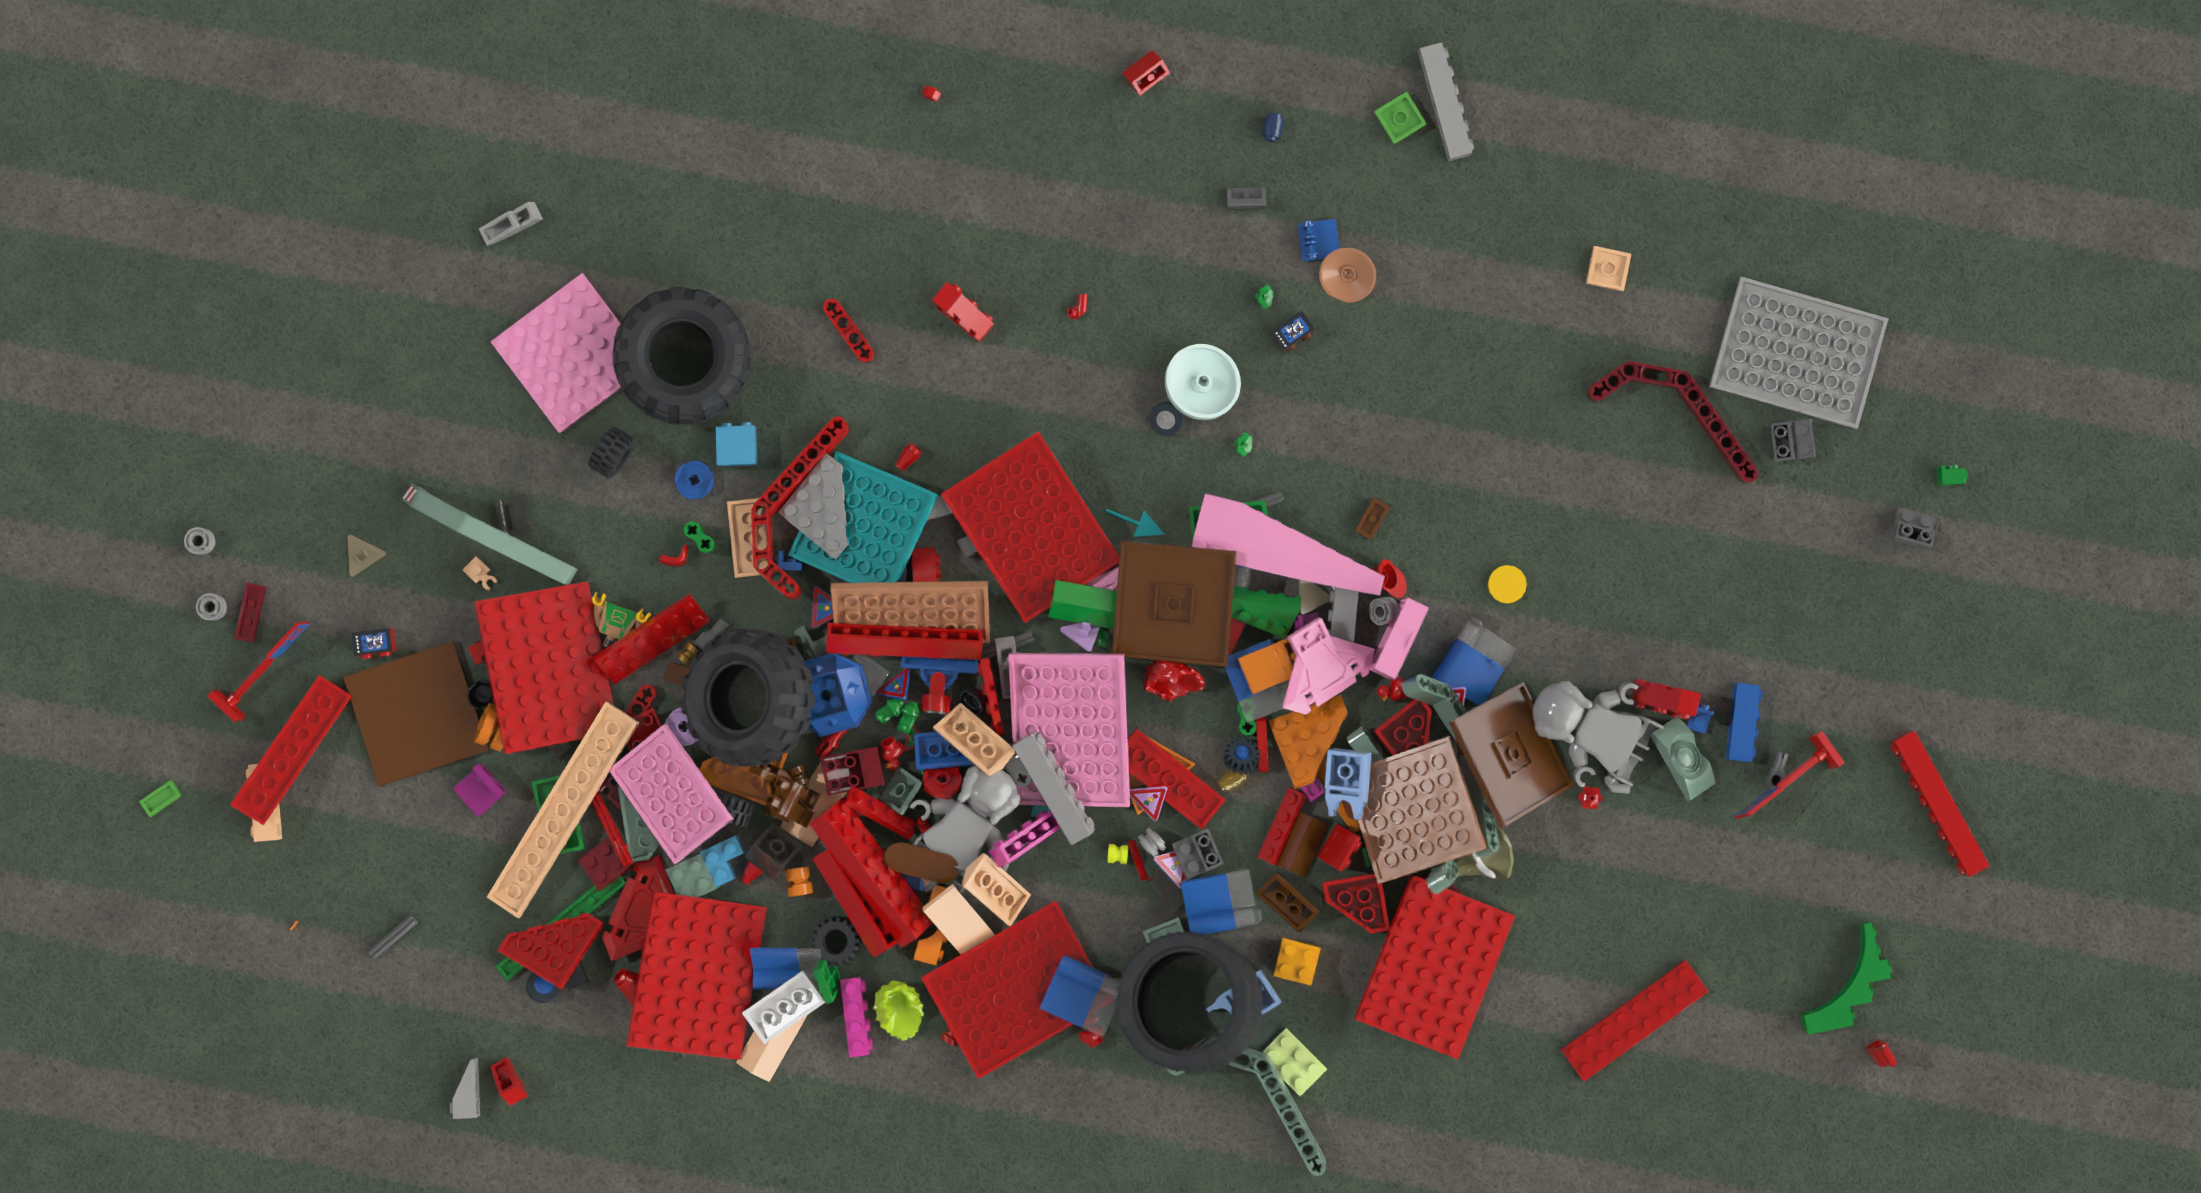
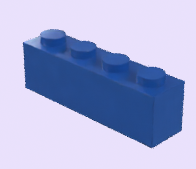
M1733 684L1725 759L1752 762V758L1754 759L1756 756L1754 739L1758 737L1756 721L1760 719V709H1758V703L1762 700L1760 685Z

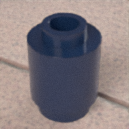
M1268 113L1267 117H1265L1262 136L1265 137V141L1276 142V140L1281 138L1284 122L1282 115Z

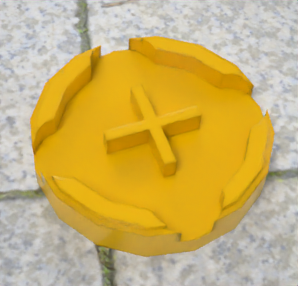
M1505 565L1498 567L1489 577V593L1495 600L1501 603L1516 602L1522 598L1526 591V578L1521 570L1514 566Z

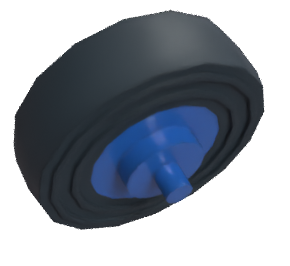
M533 972L529 975L526 982V991L529 997L539 1003H548L554 1000L560 992L558 987Z

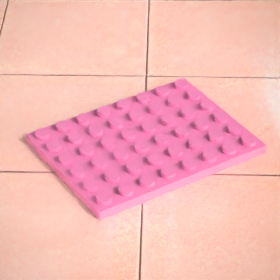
M1010 653L1009 675L1013 744L1030 733L1037 731L1038 734L1043 736L1046 748L1053 753L1055 763L1058 768L1060 767L1063 770L1065 780L1073 787L1075 797L1078 801L1082 802L1083 806L1129 807L1130 791L1124 654ZM1034 781L1025 787L1016 785L1017 793L1020 796L1019 805H1047Z

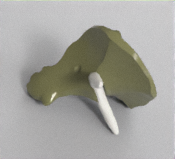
M1496 825L1499 843L1498 851L1482 858L1472 853L1454 859L1459 870L1457 877L1482 875L1502 881L1511 876L1514 863L1512 846L1506 834L1499 826Z

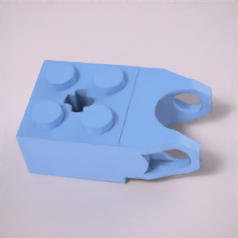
M1337 748L1328 750L1325 799L1329 816H1336L1342 800H1345L1352 806L1354 819L1359 820L1362 818L1363 809L1368 801L1372 752ZM1347 767L1350 768V774L1349 771H1346Z
M1260 969L1255 973L1262 990L1263 1010H1261V1013L1263 1015L1282 1001ZM1231 988L1221 994L1215 1003L1207 1008V1011L1210 1012L1215 1009L1224 1008L1231 1013Z

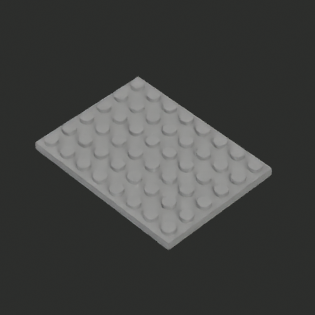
M1740 277L1709 388L1858 429L1888 318Z

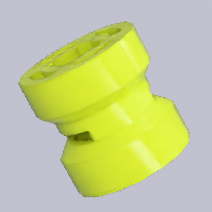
M1109 844L1108 863L1119 861L1121 864H1127L1128 845L1118 847L1115 844Z

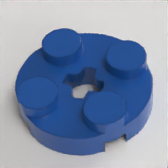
M691 461L683 464L677 470L675 484L680 494L693 500L702 499L711 492L714 485V477L707 465L699 461ZM697 475L700 481L692 486V482L689 479Z

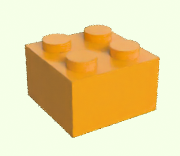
M1282 937L1273 976L1311 985L1321 948L1313 944Z

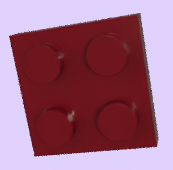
M609 837L578 860L598 891L604 890L631 869L630 865L623 867L617 853L613 852L615 849Z

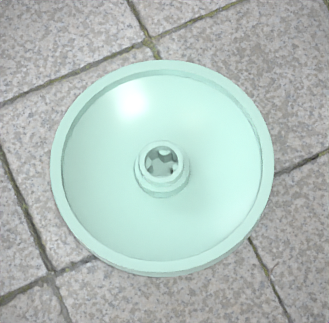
M1195 344L1180 350L1169 362L1165 372V389L1171 403L1181 413L1193 419L1211 420L1222 416L1235 404L1240 393L1241 381L1236 364L1224 351L1211 345Z

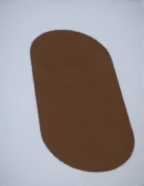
M907 843L892 844L885 852L887 865L899 873L937 883H948L954 880L959 872V869L954 867H959L957 861L945 853Z

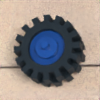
M1238 737L1237 741L1234 738L1231 740V743L1228 742L1223 760L1225 766L1228 765V770L1233 769L1232 773L1239 771L1238 775H1242L1244 771L1245 774H1248L1249 771L1252 772L1256 768L1259 759V749H1257L1258 746L1256 744L1253 745L1252 740L1247 742L1248 738H1244V741H1241V737Z

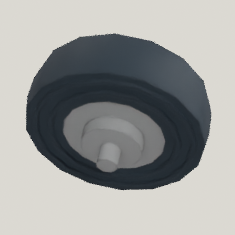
M1171 402L1158 403L1150 413L1151 427L1162 436L1176 434L1184 423L1183 413L1176 409Z

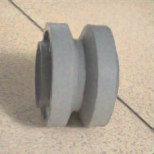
M195 527L186 533L184 544L189 552L205 555L213 550L215 536L208 529ZM199 536L203 538L201 546H198L196 543Z
M204 594L197 600L196 611L202 619L216 621L226 614L227 603L218 594ZM211 602L215 605L213 612L208 610V605Z
M1392 597L1375 599L1369 606L1370 618L1377 625L1393 623L1400 614L1399 605Z
M1150 827L1146 829V835L1140 834L1138 836L1140 844L1154 857L1158 855L1159 849L1162 851L1166 849L1165 842Z

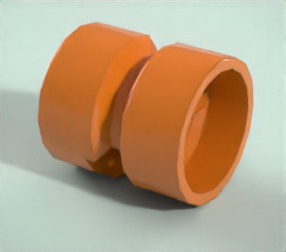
M809 866L784 870L786 881L789 882L787 886L789 897L813 893L812 882L808 881V878L811 877Z

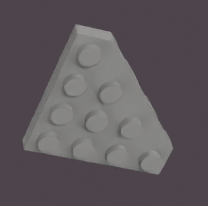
M826 453L778 513L836 560L848 546L846 511L844 510L845 494L842 481L843 466Z

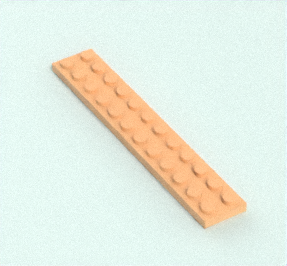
M605 702L487 898L515 917L520 918L610 772V768L614 765L638 726L639 722L611 703Z

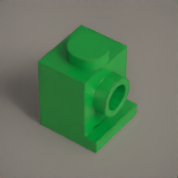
M1958 465L1937 467L1938 486L1966 484L1968 479L1967 469L1958 468Z

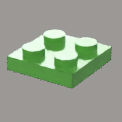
M1407 92L1374 111L1376 118L1393 145L1427 124Z

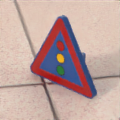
M815 586L813 590L812 628H817L834 619L832 596L818 586Z
M911 669L901 671L879 688L876 694L905 700L907 698Z

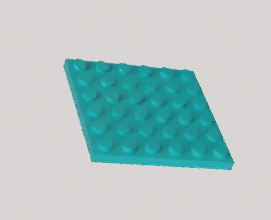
M836 451L833 459L843 466L842 481L845 494L844 510L846 511L848 546L835 560L799 530L788 556L849 583L899 582L938 495Z

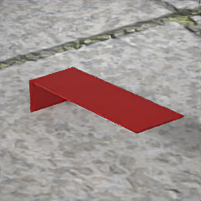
M1135 839L1129 841L1128 845L1140 880L1153 878L1147 875Z

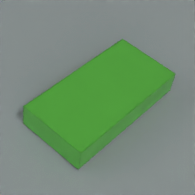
M170 780L140 800L139 803L147 815L152 817L183 795L174 781Z

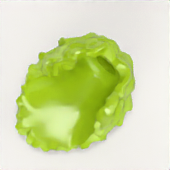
M891 981L888 985H883L875 994L876 998L873 1009L876 1010V1020L880 1022V1027L886 1030L887 1033H890L892 1037L895 1036L902 1041L907 1040L908 1037L912 1038L915 1036L922 1022L921 1018L924 1015L922 1011L923 1004L919 999L920 995L915 992L914 987L907 986L906 983Z

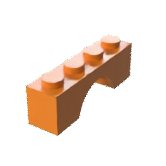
M935 883L930 901L948 887ZM939 928L932 936L918 941L914 960L936 965L938 961H942L944 950H941L943 942L947 943V938Z

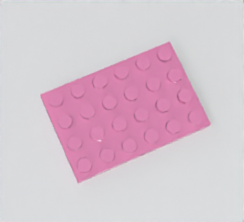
M667 724L660 727L609 770L674 864L681 861L733 819Z

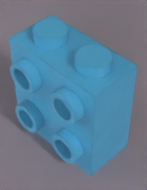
M742 422L740 426H732V423H721V427H716L717 466L757 465L756 427L754 425L751 426V422Z

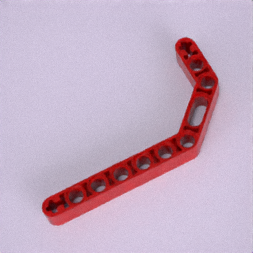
M842 417L832 418L751 508L753 566L762 577L789 600L798 599L801 595V588L773 562L772 516L798 489L826 453L830 454L848 434V424ZM836 425H842V429L836 428ZM824 438H831L827 445L822 444ZM811 452H818L816 458L809 459ZM805 466V469L802 473H796L797 467ZM786 480H792L789 487H783V483ZM773 494H779L776 501H770V497ZM760 508H765V514L762 516H758V510ZM761 527H766L767 547L764 550L758 549V530ZM762 561L768 562L765 569H759ZM780 573L782 575L781 579L774 582V575ZM786 583L795 590L793 593L789 592L785 587Z

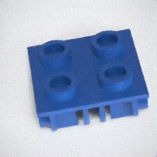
M1336 219L1316 222L1305 221L1298 224L1302 262L1325 259L1328 254L1339 249Z

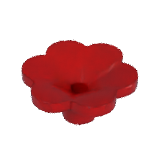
M1586 786L1583 788L1582 793L1578 795V799L1585 809H1596L1598 803L1603 799L1597 787L1590 788Z

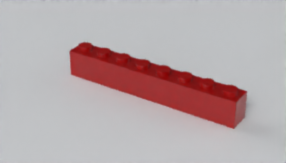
M828 623L826 653L981 660L983 630Z
M1909 730L1891 740L1892 746H1890L1892 753L1894 756L1899 757L1901 761L1899 765L1905 774L1908 773L1911 779L1909 783L1913 790L1918 791L1920 795L1918 797L1919 802L1928 809V818L1939 829L1937 834L1942 841L1946 842L1948 846L1946 850L1950 857L1955 858L1958 872L1966 877H1971L1988 868L1990 865L1915 730Z

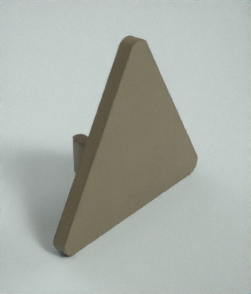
M348 535L350 576L354 577L384 557L386 552L353 535Z
M1299 579V596L1302 597L1299 611L1301 615L1330 601V595L1314 582Z

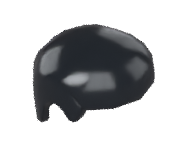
M488 680L475 681L468 689V702L475 709L486 708L489 703H494L490 681Z
M970 687L964 689L959 696V703H962L974 715H981L985 710L987 700L980 689Z

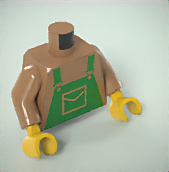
M596 592L592 598L596 626L599 628V632L607 635L603 644L606 647H609L618 639L644 624L651 616V613L644 616L642 614L644 609L636 613L607 601L603 603L606 598L605 594L599 599Z

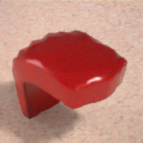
M685 544L678 557L673 558L662 554L658 561L671 567L682 566L686 563L689 547Z

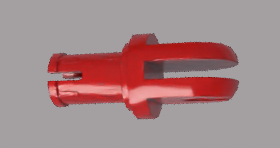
M849 729L824 736V740L815 751V756H820V758L830 756L835 748H839L838 742Z

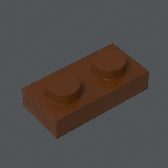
M1373 498L1354 531L1372 540L1390 506Z

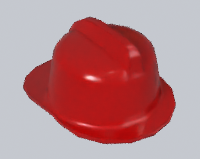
M1383 559L1379 565L1372 569L1385 576L1381 590H1385L1394 598H1401L1406 593L1407 588L1405 577L1388 559Z

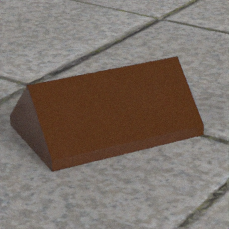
M1299 812L1276 865L1305 877L1328 824Z
M1276 871L1255 893L1297 932L1320 912Z

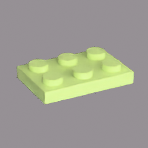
M1287 1028L1262 1051L1271 1057L1282 1079L1299 1096L1327 1070Z

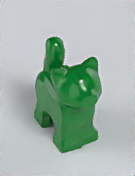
M896 698L888 700L887 705L879 708L874 715L880 724H886L894 716L903 713L901 709L904 703L901 699Z
M909 702L901 709L903 714L897 725V730L901 733L912 734L913 725L920 715L919 707L915 702Z

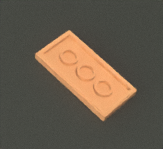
M759 498L727 502L735 578L760 575L753 566L751 508ZM760 508L757 512V515H764L766 509ZM761 527L758 530V549L764 550L767 547L766 527ZM762 561L759 569H765L768 562Z
M953 884L922 908L960 954L995 935Z

